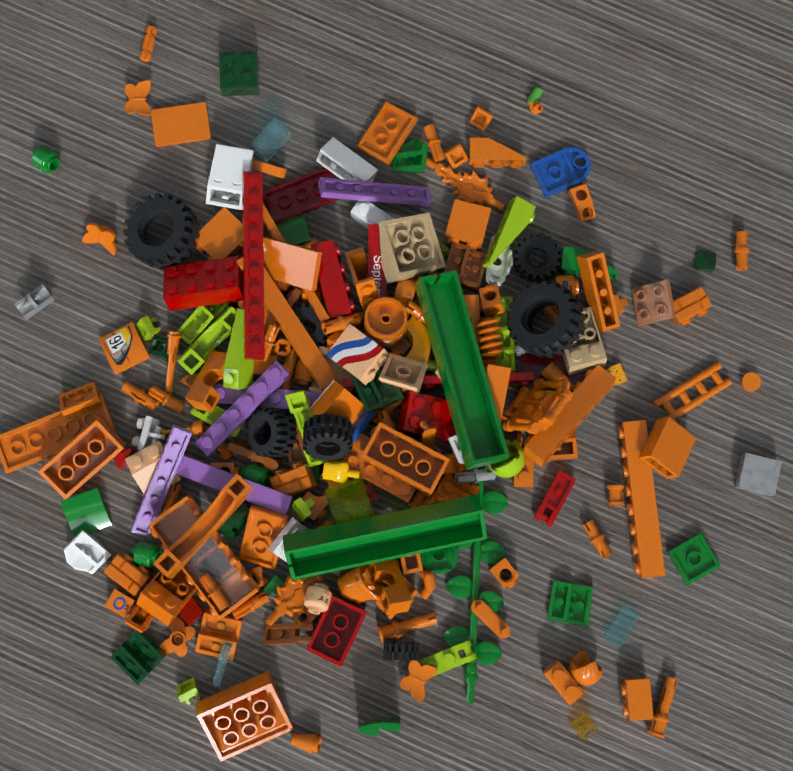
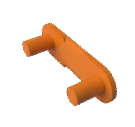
M424 420L420 423L424 432L418 441L424 446L433 449L436 429L435 427L430 428Z
M479 599L472 602L471 610L499 638L505 639L510 635V627L486 603Z

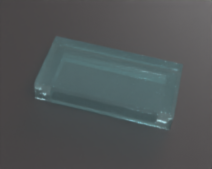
M622 605L602 638L620 649L640 615Z
M226 642L221 649L212 683L214 686L220 687L224 679L233 646L232 643Z

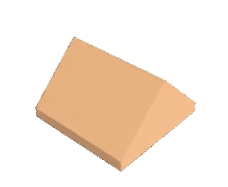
M390 353L379 376V381L419 393L427 364Z

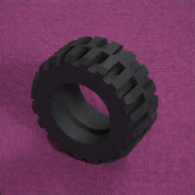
M548 280L541 281V284L534 282L531 284V287H524L521 294L517 293L514 297L516 299L514 303H510L509 308L511 311L507 312L506 318L510 321L507 322V329L510 331L509 335L515 343L529 354L535 355L538 358H544L545 356L547 358H554L555 354L560 356L565 353L564 350L573 348V342H578L580 339L578 334L583 332L584 329L581 322L585 321V315L582 313L583 307L579 300L559 283L554 281L550 283ZM557 305L559 307V318L556 325L544 334H533L532 323L535 315L546 306Z

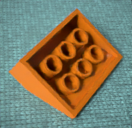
M269 671L196 702V716L220 762L294 730Z

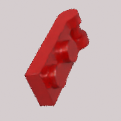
M559 470L533 518L538 521L540 519L546 522L545 525L551 527L577 479ZM546 508L552 510L550 516L544 513Z

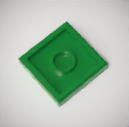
M701 532L666 551L686 585L721 567Z

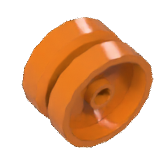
M389 297L378 298L371 302L365 311L364 331L366 336L381 346L393 345L402 338L407 324L405 307L399 301Z

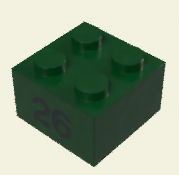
M257 51L219 52L220 90L222 96L260 95L259 58Z

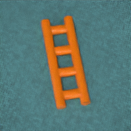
M716 362L653 402L657 408L661 405L664 406L669 414L665 417L677 419L732 385V382L729 378L722 380L717 372L722 367L719 362ZM711 376L716 385L706 390L701 381ZM695 385L701 395L691 400L685 390ZM679 395L685 405L675 410L669 400Z

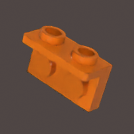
M91 382L58 395L62 414L66 416L101 402L99 397L101 392L96 383Z

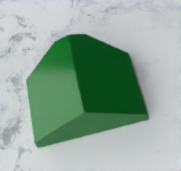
M412 139L403 143L393 158L392 172L417 174L425 170L428 144L421 139Z

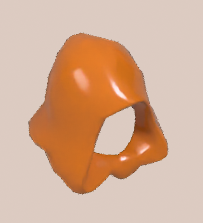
M367 565L354 567L337 580L339 593L343 599L357 606L366 600H379L385 587L384 582L373 583Z

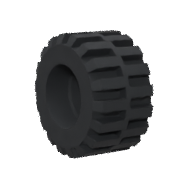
M263 408L258 409L257 412L252 414V418L248 421V434H246L249 440L248 445L251 446L252 452L261 457H284V455L289 454V450H293V444H296L297 441L295 438L298 435V431H296L297 424L294 423L295 419L293 416H290L291 413L289 411H285V409Z
M323 413L321 415H314L305 421L303 427V450L306 451L307 455H311L312 458H317L318 460L331 461L339 460V458H344L351 453L353 449V426L346 417L332 413Z

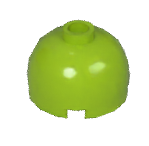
M506 439L505 442L510 457L503 462L487 465L496 476L502 478H510L517 475L525 465L523 448L516 440L510 442L509 439Z

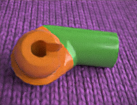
M539 87L534 88L527 100L530 111L535 115L543 111V106L538 101L543 90Z

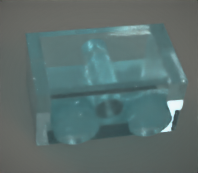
M275 117L250 143L251 150H254V153L261 160L267 162L291 137L289 129Z

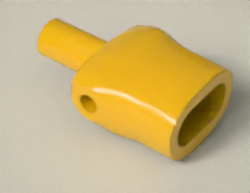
M325 460L323 479L345 483L348 477L360 478V471L349 469L347 461Z

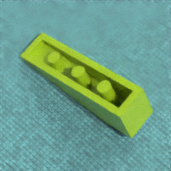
M518 196L509 201L482 265L486 268L493 264L523 229L533 221L536 206Z
M237 308L223 368V387L239 390L249 388L253 384L254 360H244V309Z

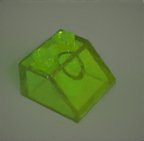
M362 477L325 489L335 524L375 516Z

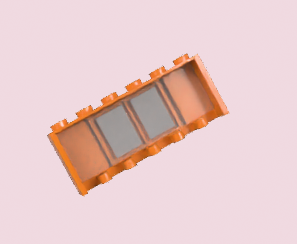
M189 494L149 524L151 527L149 530L156 539L159 538L163 543L161 546L165 551L188 531L204 512ZM218 531L210 537L182 568L188 583L197 588V594L203 602L207 601L212 615L219 617L220 620L261 589ZM207 573L210 574L216 585L222 588L221 592L230 603L221 612L211 597L208 598L209 594L199 581Z

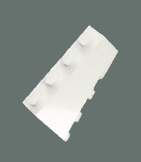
M358 200L351 210V218L369 229V224L379 225L381 221L402 218V216L376 207L369 201Z

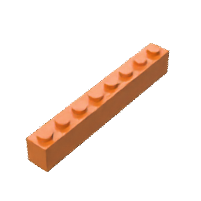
M646 420L622 422L620 427L617 428L618 438L622 440L620 456L624 458L625 464L622 466L623 477H626L627 485L624 486L625 495L629 497L627 513L628 516H631L632 523L629 524L630 535H633L634 543L631 544L632 553L636 555L634 571L635 574H638V578L665 576L652 467L639 458L648 439Z

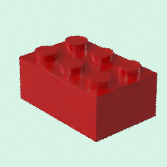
M412 391L404 393L405 398L402 400L396 431L422 436L424 430L420 423L425 420L430 428L435 427V440L450 443L448 438L455 436L456 432L447 400Z
M332 594L329 608L323 612L312 635V642L308 643L306 650L342 667L368 611Z

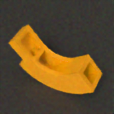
M412 315L409 321H407L404 336L412 345V349L406 358L428 364L431 347L429 335L425 326Z

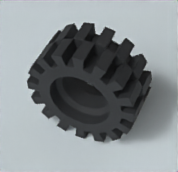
M385 642L384 659L418 660L419 643Z

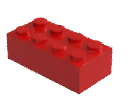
M333 239L311 244L312 250L322 252L318 277L330 321L335 320L338 316L345 317L354 314L353 300H348V296H351L348 281L343 280V278H346L343 262L339 263L338 261L342 260L338 244L334 245Z
M239 256L164 267L163 299L169 310L243 300V271L237 264V260L240 259Z

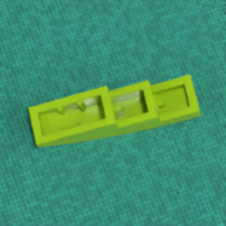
M513 296L501 297L504 313L494 315L495 318L500 319L495 325L501 326V329L497 330L496 333L502 334L497 340L503 342L498 348L504 349L503 352L499 353V357L495 358L496 365L510 367V373H515V343L509 335L510 331L507 329V322L510 321L506 319L507 312L511 311L509 306L513 302Z
M234 302L198 307L177 331L181 332L180 336L191 345Z

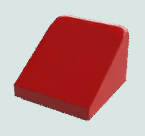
M128 448L113 458L119 470L123 471L126 468L127 463L125 459L135 454L133 449Z
M191 597L179 614L190 626L205 610Z

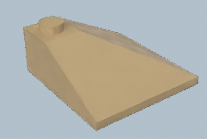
M430 213L379 222L381 264L387 283L409 279L446 267Z

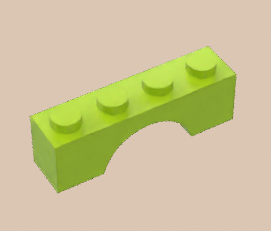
M228 306L176 361L192 375L205 362L211 351L226 337L231 335L237 311L232 306Z

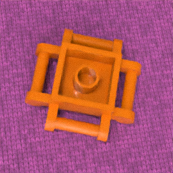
M537 378L532 389L522 386L516 398L507 410H504L502 413V419L505 420L503 429L508 432L513 430L527 431L529 434H537L539 430L547 431L554 424L556 417L567 402L573 397V393L569 391V381H545L542 378ZM547 388V389H557V390H556V391H547V390H544V389Z

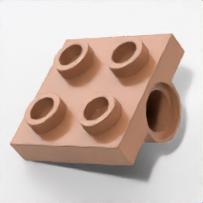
M670 280L632 288L638 326L676 318Z

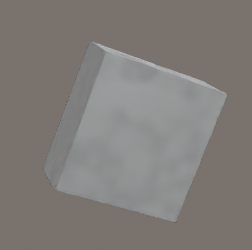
M750 453L741 454L735 488L774 496L782 461Z

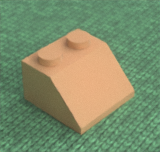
M160 441L125 459L132 476L144 495L164 449V445ZM175 474L172 484L181 480L180 475Z

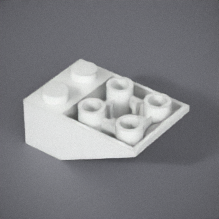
M216 144L207 185L206 204L243 210L242 173L243 171L252 172L254 150Z

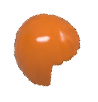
M587 651L576 654L569 665L570 675L581 686H591L597 683L602 676V667L595 660L590 662Z

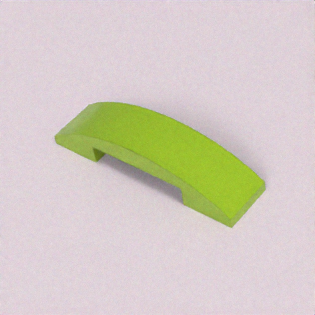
M305 390L285 395L290 412L294 414L302 439L305 421L314 416L308 410L312 404ZM304 451L309 467L325 463V460L312 458L311 455H307L306 451Z

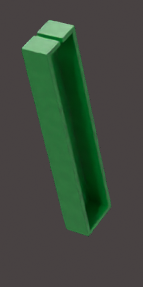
M457 271L440 273L438 277L436 274L419 277L415 288L465 468L469 470L503 462L510 456Z
M477 494L283 535V545L292 580L481 541L487 539L483 508Z

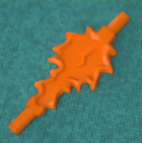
M427 157L426 165L432 168L438 176L443 177L441 182L451 183L452 187H457L452 193L459 195L457 200L473 204L477 203L480 206L484 203L487 205L491 204L501 211L504 209L506 204L497 200L491 194L493 187L488 186L487 176L481 179L474 170H472L471 175H468L465 171L461 175L460 172L455 173L450 165L446 167Z
M321 574L292 580L289 575L284 586L277 585L278 597L274 598L277 605L274 608L275 611L265 622L272 626L280 616L283 617L285 614L292 617L294 612L305 613L304 599L307 589L315 583L323 581Z

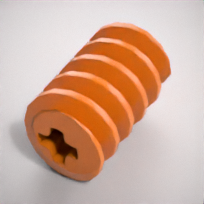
M495 317L477 319V321H481L477 324V328L482 329L477 332L478 336H482L478 343L484 344L479 347V351L485 352L481 354V358L499 357V353L503 352L504 349L498 348L503 342L497 340L502 334L496 333L497 330L501 329V326H497L495 323L499 322L500 319Z

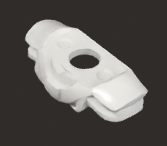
M495 236L491 238L489 249ZM510 245L498 257L501 261L499 266L491 264L486 267V281L489 285L498 284V286H501L506 280V276L510 273V269L513 266L512 250L509 249Z

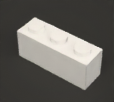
M334 137L320 149L316 160L340 179L373 182L378 171L372 164L365 161Z

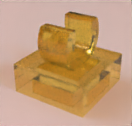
M585 712L569 724L581 740L587 741L589 733H596L595 728L597 726Z

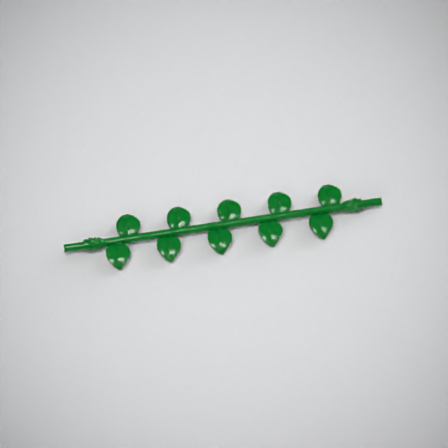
M485 466L477 467V469H485ZM479 481L478 484H475L480 487L478 495L482 508L487 513L495 515L508 506V500L499 492L489 491L483 495L484 481ZM481 541L457 545L460 549H466L473 545L472 581L467 576H456L450 579L445 586L449 593L457 599L467 598L471 594L469 630L463 626H455L448 629L443 635V639L450 647L470 639L471 649L477 655V659L468 662L465 667L464 678L465 683H467L466 703H474V686L478 678L476 660L484 666H489L502 656L499 647L491 642L485 641L476 645L478 616L471 610L472 602L477 599L486 603L495 613L504 605L503 599L495 592L483 591L479 594L480 558L487 564H496L506 555L504 547L495 541H486L482 544Z

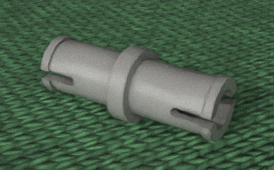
M473 468L471 471L455 472V480H458L456 481L457 485L471 482L478 484L479 481L495 480L496 476L489 468L480 470Z

